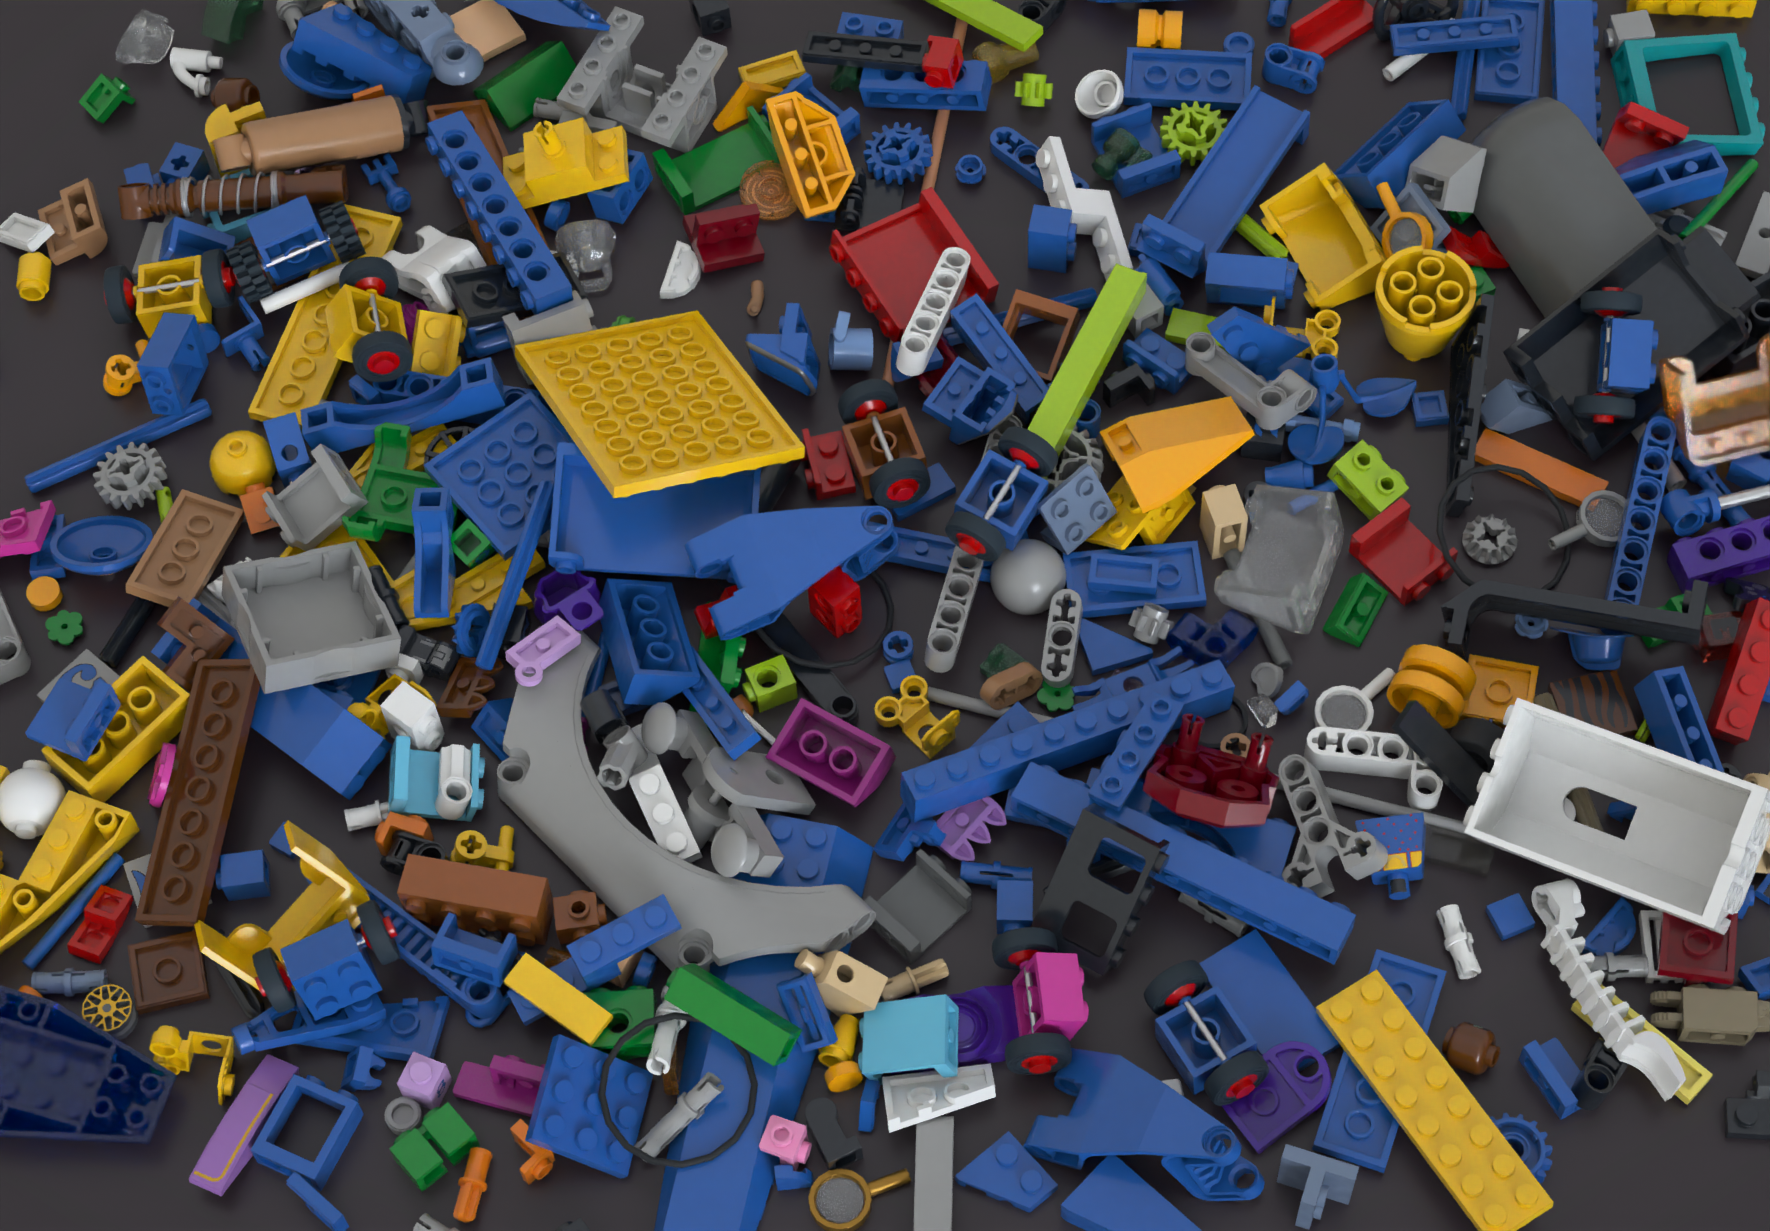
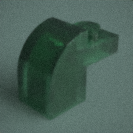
M208 0L201 35L227 44L244 38L247 15L262 10L264 0Z

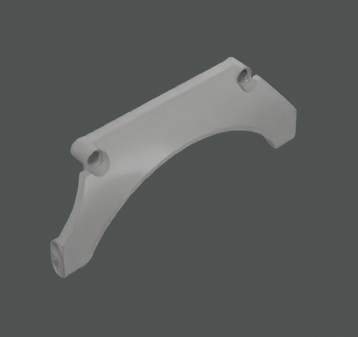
M577 631L581 634V644L544 669L543 678L539 684L526 687L518 683L503 740V751L510 757L502 761L497 768L499 798L593 892H596V895L618 917L629 913L662 894L665 895L682 929L648 946V948L672 972L677 967L680 968L681 966L691 964L689 962H698L696 965L710 973V963L713 961L718 966L760 955L800 953L805 948L812 952L823 953L839 951L872 925L876 918V912L846 885L834 884L813 887L773 886L724 877L672 855L648 839L623 816L600 785L589 762L583 740L580 702L584 698L588 679L601 652V648L583 631ZM524 672L523 675L526 677H532L535 675V673Z

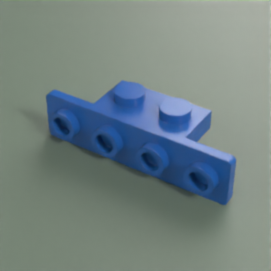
M1156 691L1150 694L1129 729H1124L1121 733L1113 754L1105 758L1100 774L1089 790V798L1116 811L1121 810L1182 713V703Z

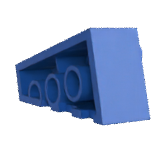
M342 3L300 18L291 49L299 54H303L305 50L316 56L315 62L325 67L330 63L344 70V77L352 81H365L369 83V88L382 85L385 95L398 94L403 104L424 99L433 69L422 61L418 55L409 52L395 39L385 35L374 24L364 20L354 13L350 7Z

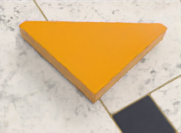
M743 81L715 119L713 126L718 132H722L747 119V107L753 106L757 113L762 111L765 100L778 95L783 91V88Z

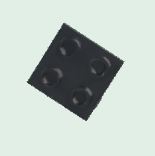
M853 167L855 177L837 208L834 230L854 232L901 211L905 182L902 185H899L897 181L886 184L885 180L867 179L863 168Z

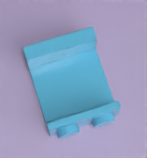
M397 735L390 754L388 814L392 811L407 816L414 814L420 817L445 819L435 809V801L438 795L440 752L410 749L411 737ZM473 743L470 749V784L473 792L465 813L460 818L455 819L457 821L471 822L476 810H481L483 806L484 789L478 788L479 778H483L485 758L480 757V744ZM448 795L452 800H459L456 796Z
M946 994L878 1002L875 1010L864 1012V1017L859 1022L860 1034L863 1038V1051L858 1056L861 1073L869 1080L879 1081L880 1085H882L883 1073L934 1068L943 1078L958 1076L959 1007Z

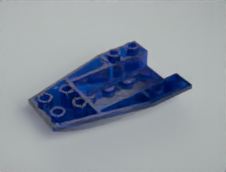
M0 985V1137L150 1144L177 1075L55 1001Z

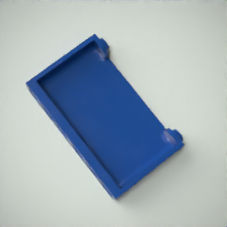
M558 442L548 554L549 564L562 574H573L578 570L696 577L684 547L686 542L743 514L759 513L761 467L756 470L731 473L723 477L698 480L690 484L684 483L665 487L662 490L637 493L629 497L613 498L575 443ZM730 569L707 577L727 579L728 582L736 584Z

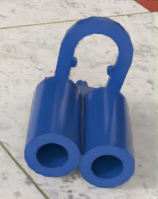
M1140 254V265L1135 271L1147 273L1146 283L1164 305L1165 315L1170 316L1173 308L1181 309L1184 305V301L1180 297L1181 291L1156 259L1147 258L1144 254Z
M503 321L466 328L464 341L459 343L460 346H463L467 358L474 356L482 358L512 348Z

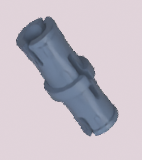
M65 968L64 971L33 972L31 978V987L40 994L57 993L65 994L66 997L75 996V993L92 992L95 988L108 985L106 969L75 971L74 968Z

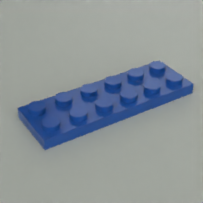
M1376 949L1368 974L1376 969L1427 1035L1447 971ZM1343 1051L1312 1150L1384 1173L1399 1124L1347 1053Z

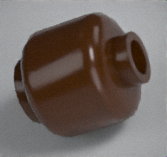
M222 78L217 82L215 89L211 93L212 105L217 109L221 105L226 104L229 112L260 101L258 88L247 78Z
M1462 1022L1457 1027H1450L1446 1033L1442 1045V1053L1446 1055L1447 1062L1451 1067L1478 1076L1484 1073L1488 1067L1493 1068L1496 1065L1500 1055V1047L1496 1046L1495 1035L1491 1030L1469 1022Z

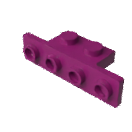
M494 1055L490 1067L465 1061L454 1085L453 1094L455 1097L531 1117L545 1064L540 1065V1067L527 1064L522 1058L514 1055H507L506 1057Z

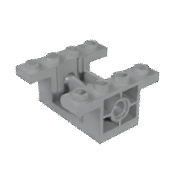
M615 6L606 20L611 25L609 31H599L557 96L558 106L584 116L589 112L593 117L617 121V126L622 125L627 132L683 153L691 151L717 110L714 76L728 55L727 47L698 37L683 63L677 65L674 83H667L664 73L637 63L633 70L630 46L642 29L644 19L641 15Z

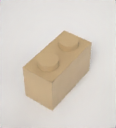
M1236 484L1228 486L1217 485L1208 491H1204L1202 493L1199 527L1211 559L1223 557L1225 552L1234 548L1243 552L1248 516Z

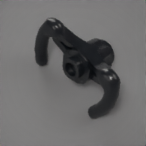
M1377 0L1373 8V30L1379 40L1390 41V25L1417 22L1426 18H1433L1437 21L1454 19L1459 7V0H1447L1445 7L1432 0ZM1388 2H1390L1393 8L1384 24L1385 9Z

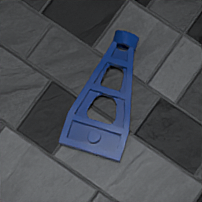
M296 990L294 994L297 1005L292 1009L278 1013L272 1006L250 1022H245L231 1028V1033L239 1053L244 1055L254 1050L257 1052L354 1032L387 1018L378 994L374 993L365 1000L357 1001L342 1008L341 1013L335 1017L315 1020L310 1016L307 1006ZM292 1011L299 1012L304 1023L301 1027L283 1032L276 1030L274 1026L276 1020Z

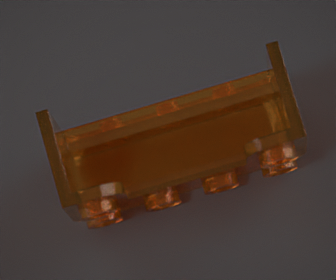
M1770 333L1764 335L1757 344L1756 357L1758 368L1696 383L1694 365L1686 357L1673 356L1659 360L1664 410L1667 417L1676 426V438L1684 456L1694 465L1705 467L1770 451Z

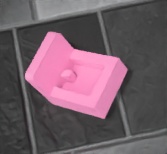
M776 1115L770 1116L759 1143L761 1151L778 1156L780 1164L792 1165L793 1171H797L799 1163L805 1164L807 1162L812 1143L808 1142L805 1125Z

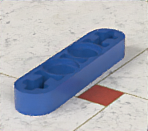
M1003 126L993 130L990 135L991 153L1045 192L1042 176L1036 161L1029 165L1019 161L1020 157L1024 155L1035 157L1040 148L1010 127ZM1071 171L1076 188L1090 189L1085 180Z

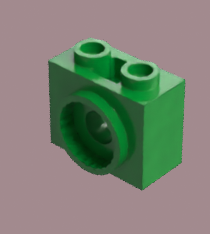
M630 986L622 991L596 988L591 990L590 993H583L611 1013L613 1019L592 1046H589L582 1040L581 1043L610 1054L620 1037L643 1020L655 1017L657 1001L654 989H647L644 986ZM616 1024L628 1025L627 1029L621 1033L611 1031ZM657 1024L645 1027L626 1041L616 1055V1058L627 1061L633 1058L649 1057Z

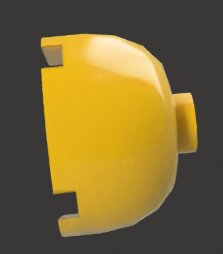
M234 431L220 438L211 451L209 460L210 470L215 484L223 493L229 495V492L241 496L246 494L245 487L264 482L267 488L272 484V477L275 474V470L277 471L270 444L263 436L251 431Z

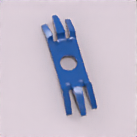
M1178 646L1161 657L1150 659L1146 664L1107 679L1101 678L1089 685L1072 687L1075 696H1095L1098 691L1101 692V694L1092 699L1073 705L1072 709L1075 711L1126 693L1123 683L1127 679H1137L1143 686L1188 671L1194 666V662L1188 660L1172 668L1160 670L1182 654V649Z

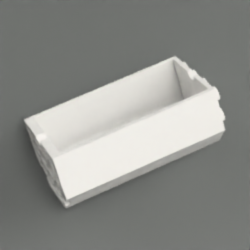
M1517 698L1515 705H1509L1503 719V725H1506L1502 738H1497L1491 748L1490 758L1495 760L1490 773L1483 772L1478 781L1477 792H1479V796L1475 806L1471 805L1465 814L1463 825L1467 827L1464 833L1483 843L1725 935L1731 923V920L1726 919L1728 914L1738 913L1743 905L1770 835V819L1766 818L1767 813H1770V790ZM1576 788H1588L1636 806L1637 809L1625 840L1571 820L1564 810L1566 796Z

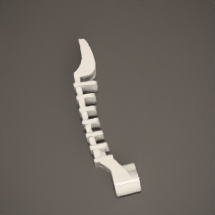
M1565 878L1535 887L1531 896L1532 905L1546 926V936L1540 945L1543 949L1547 948L1551 955L1550 962L1552 965L1556 964L1561 972L1560 979L1566 981L1571 989L1570 995L1572 998H1576L1582 1006L1581 1012L1589 1016L1593 1022L1592 1028L1594 1031L1600 1032L1605 1040L1604 1045L1607 1049L1611 1047L1619 1061L1630 1064L1643 1072L1664 1101L1669 1100L1686 1081L1683 1068L1674 1051L1659 1034L1652 1031L1639 1033L1642 1031L1646 1020L1643 1015L1627 1022L1623 1020L1628 1013L1629 1004L1625 1001L1613 1006L1611 1001L1615 995V988L1613 986L1604 989L1600 987L1605 975L1602 969L1592 973L1590 971L1594 962V955L1592 952L1580 955L1585 946V939L1583 936L1571 939L1578 926L1575 918L1582 917L1585 914L1578 886L1573 880Z

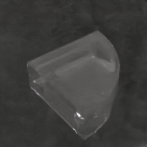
M1259 693L1248 699L1247 705L1262 728L1267 729L1276 724L1278 708L1267 695Z

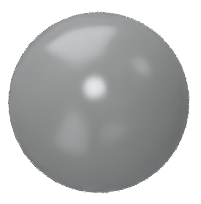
M1021 539L1013 551L1004 548L1000 557L993 561L990 571V583L995 597L1005 608L1021 615H1035L1050 609L1053 595L1059 590L1065 589L1066 569L1061 556L1053 547L1040 540Z

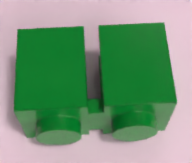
M449 1102L441 1108L435 1107L424 1116L422 1126L419 1129L414 1128L412 1131L407 1130L401 1133L395 1139L394 1145L389 1148L396 1163L421 1192L448 1172L447 1168L442 1164L444 1162L427 1140L431 1139L453 1166L467 1157L471 1148L480 1146L473 1130Z

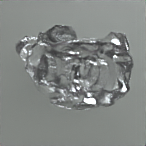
M598 219L567 223V225L560 227L554 242L557 253L563 252L575 274L578 275V272H593L599 269L604 273L605 278L581 280L580 283L585 292L606 290L613 276L610 256L616 246V233L614 229L611 228L607 221Z

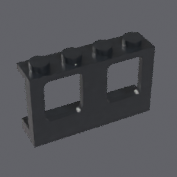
M1092 803L1082 810L1031 927L1043 928L1053 932L1057 940L1059 953L1077 954L1079 964L1103 976L1112 968L1118 969L1127 951L1122 947L1127 936L1131 938L1140 924L1141 919L1137 917L1141 905L1146 906L1153 896L1155 887L1151 883L1156 873L1160 875L1168 863L1170 855L1166 854L1170 842L1163 839L1157 843L1105 816L1106 809L1096 803ZM1103 838H1110L1145 858V866L1133 892H1125L1092 874L1090 866ZM1075 901H1080L1116 921V930L1103 956H1099L1063 936V926Z

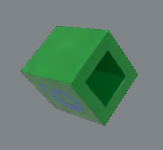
M469 519L452 534L453 552L470 569L483 563L495 551L487 537Z

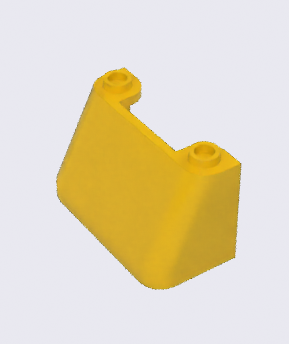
M1325 162L1259 205L1265 215L1261 221L1271 235L1277 233L1283 240L1295 263H1299L1298 268L1307 282L1305 284L1307 291L1303 292L1313 309L1319 307L1321 310L1329 309L1375 292L1378 275L1387 257L1384 255L1382 247L1353 198Z

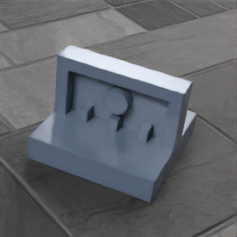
M1409 182L1395 198L1401 212H1417L1425 216L1431 224L1434 234L1432 250L1447 253L1443 239L1452 229L1417 183ZM1387 210L1370 227L1380 243H1382V232L1385 224L1390 219ZM1412 219L1398 221L1393 239L1395 252L1412 246H1420L1422 234L1416 221Z
M1286 1144L1281 1158L1277 1183L1304 1191L1295 1226L1310 1230L1313 1218L1321 1219L1326 1198L1349 1205L1359 1167Z

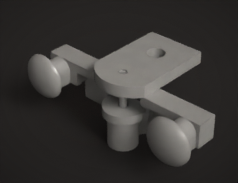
M659 702L654 704L644 716L641 728L642 740L645 747L653 754H662L667 750H675L680 753L682 758H693L682 773L692 791L687 799L689 806L683 815L699 850L704 847L707 841L712 842L711 859L713 866L724 877H733L739 872L749 873L750 876L770 878L784 856L755 808L809 815L816 804L801 779L794 773L766 759L767 754L746 751L736 760H733L723 747L718 746L698 712L679 709L677 714H675L673 708L668 703ZM723 797L732 802L730 807L727 806Z

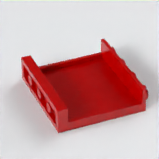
M932 187L921 191L919 202L843 237L837 229L832 232L829 252L833 261L837 264L840 263L845 271L848 283L852 288H857L862 296L865 308L868 312L874 313L879 321L882 333L885 337H890L893 343H901L906 327L945 249L949 247L962 248L971 258L965 285L954 308L976 293L988 305L995 301L999 283Z

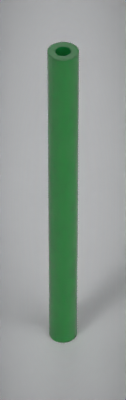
M1755 159L1747 160L1723 186L1722 192L1715 195L1678 237L1683 240L1699 226L1704 227L1757 170L1758 162Z

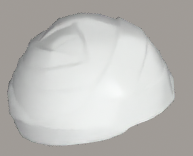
M1105 69L1087 74L1080 81L1075 92V102L1079 111L1088 118L1098 120L1105 116L1114 115L1120 108L1124 98L1122 81L1114 72Z

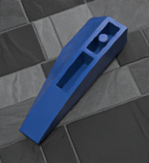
M494 0L520 15L541 22L598 31H609L611 26L600 17L601 14L591 9L582 0Z
M1698 140L1688 141L1636 156L1615 168L1647 215L1720 194L1729 171L1715 145Z

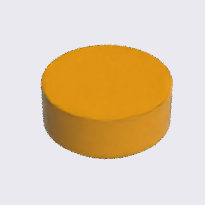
M48 576L34 579L26 590L29 603L38 611L54 609L60 604L63 597L58 582Z
M854 1061L836 1063L829 1067L824 1074L827 1087L832 1092L850 1090L860 1084L863 1079L859 1064Z

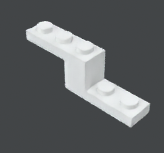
M1049 136L1037 151L1035 157L1050 206L1072 210V223L1077 224V234L1092 235L1093 245L1096 247L1101 263V271L1104 273L1106 281L1116 263L1133 269L1110 192L1106 190L1076 188L1061 138Z
M641 723L631 729L648 753V758L643 764L632 771L628 779L657 844L672 855L691 863L703 856L657 755L651 753L643 743Z

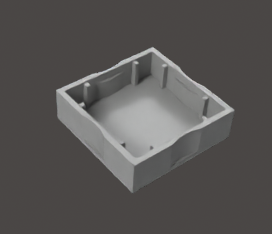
M356 541L311 549L288 557H270L223 567L222 597L264 694L398 666L401 637L385 603L374 589L372 575Z

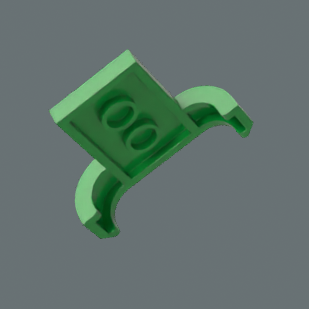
M385 422L375 427L374 453L361 488L368 503L352 515L351 518L342 516L343 526L350 537L375 542L381 539L385 529L415 534L411 512L415 488H438V485L427 473L407 469L411 448L410 426ZM452 502L455 517L453 534L461 511Z

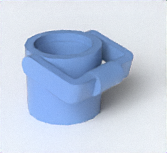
M839 311L835 327L830 329L828 365L830 370H871L873 362L872 329L848 328L851 313Z

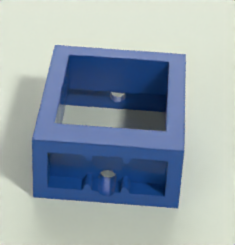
M1209 252L1205 279L1207 303L1265 308V305L1271 306L1272 296L1276 297L1275 309H1285L1286 299H1292L1294 270L1288 269V258Z
M164 312L137 364L152 414L184 416L209 365L195 315Z
M293 1074L250 1150L257 1163L288 1177L296 1171L313 1188L322 1191L364 1116L357 1102L358 1098L343 1089L334 1092L326 1088V1084L314 1076L307 1075L306 1078ZM302 1094L342 1111L314 1163L274 1145Z

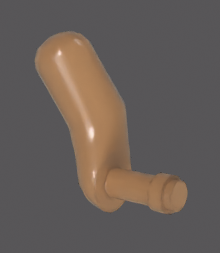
M754 280L751 283L752 298L746 307V311L751 316L758 315L763 304L764 285L760 280Z

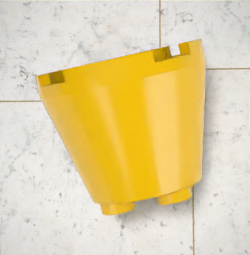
M1423 245L1396 252L1382 265L1375 287L1377 306L1390 345L1396 351L1403 354L1407 360L1418 361L1421 358H1428L1440 353L1472 313L1476 300L1477 284L1472 270L1463 259L1449 250L1447 253L1436 250L1423 249Z

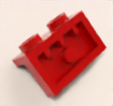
M808 428L801 429L803 440L801 442L805 446V455L801 462L807 461L809 469L804 470L808 489L814 488L817 501L855 493L856 486L841 430L810 437Z

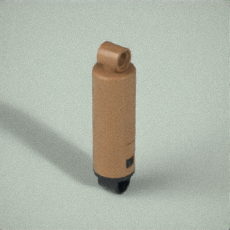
M391 94L368 100L343 103L337 106L246 122L242 124L241 134L213 140L221 173L249 168L251 174L256 177L259 172L270 175L272 171L276 170L286 172L349 159L371 157L387 152L407 150L410 146V137L428 134L427 123H429L427 106H429L428 100H419L403 104L398 94Z

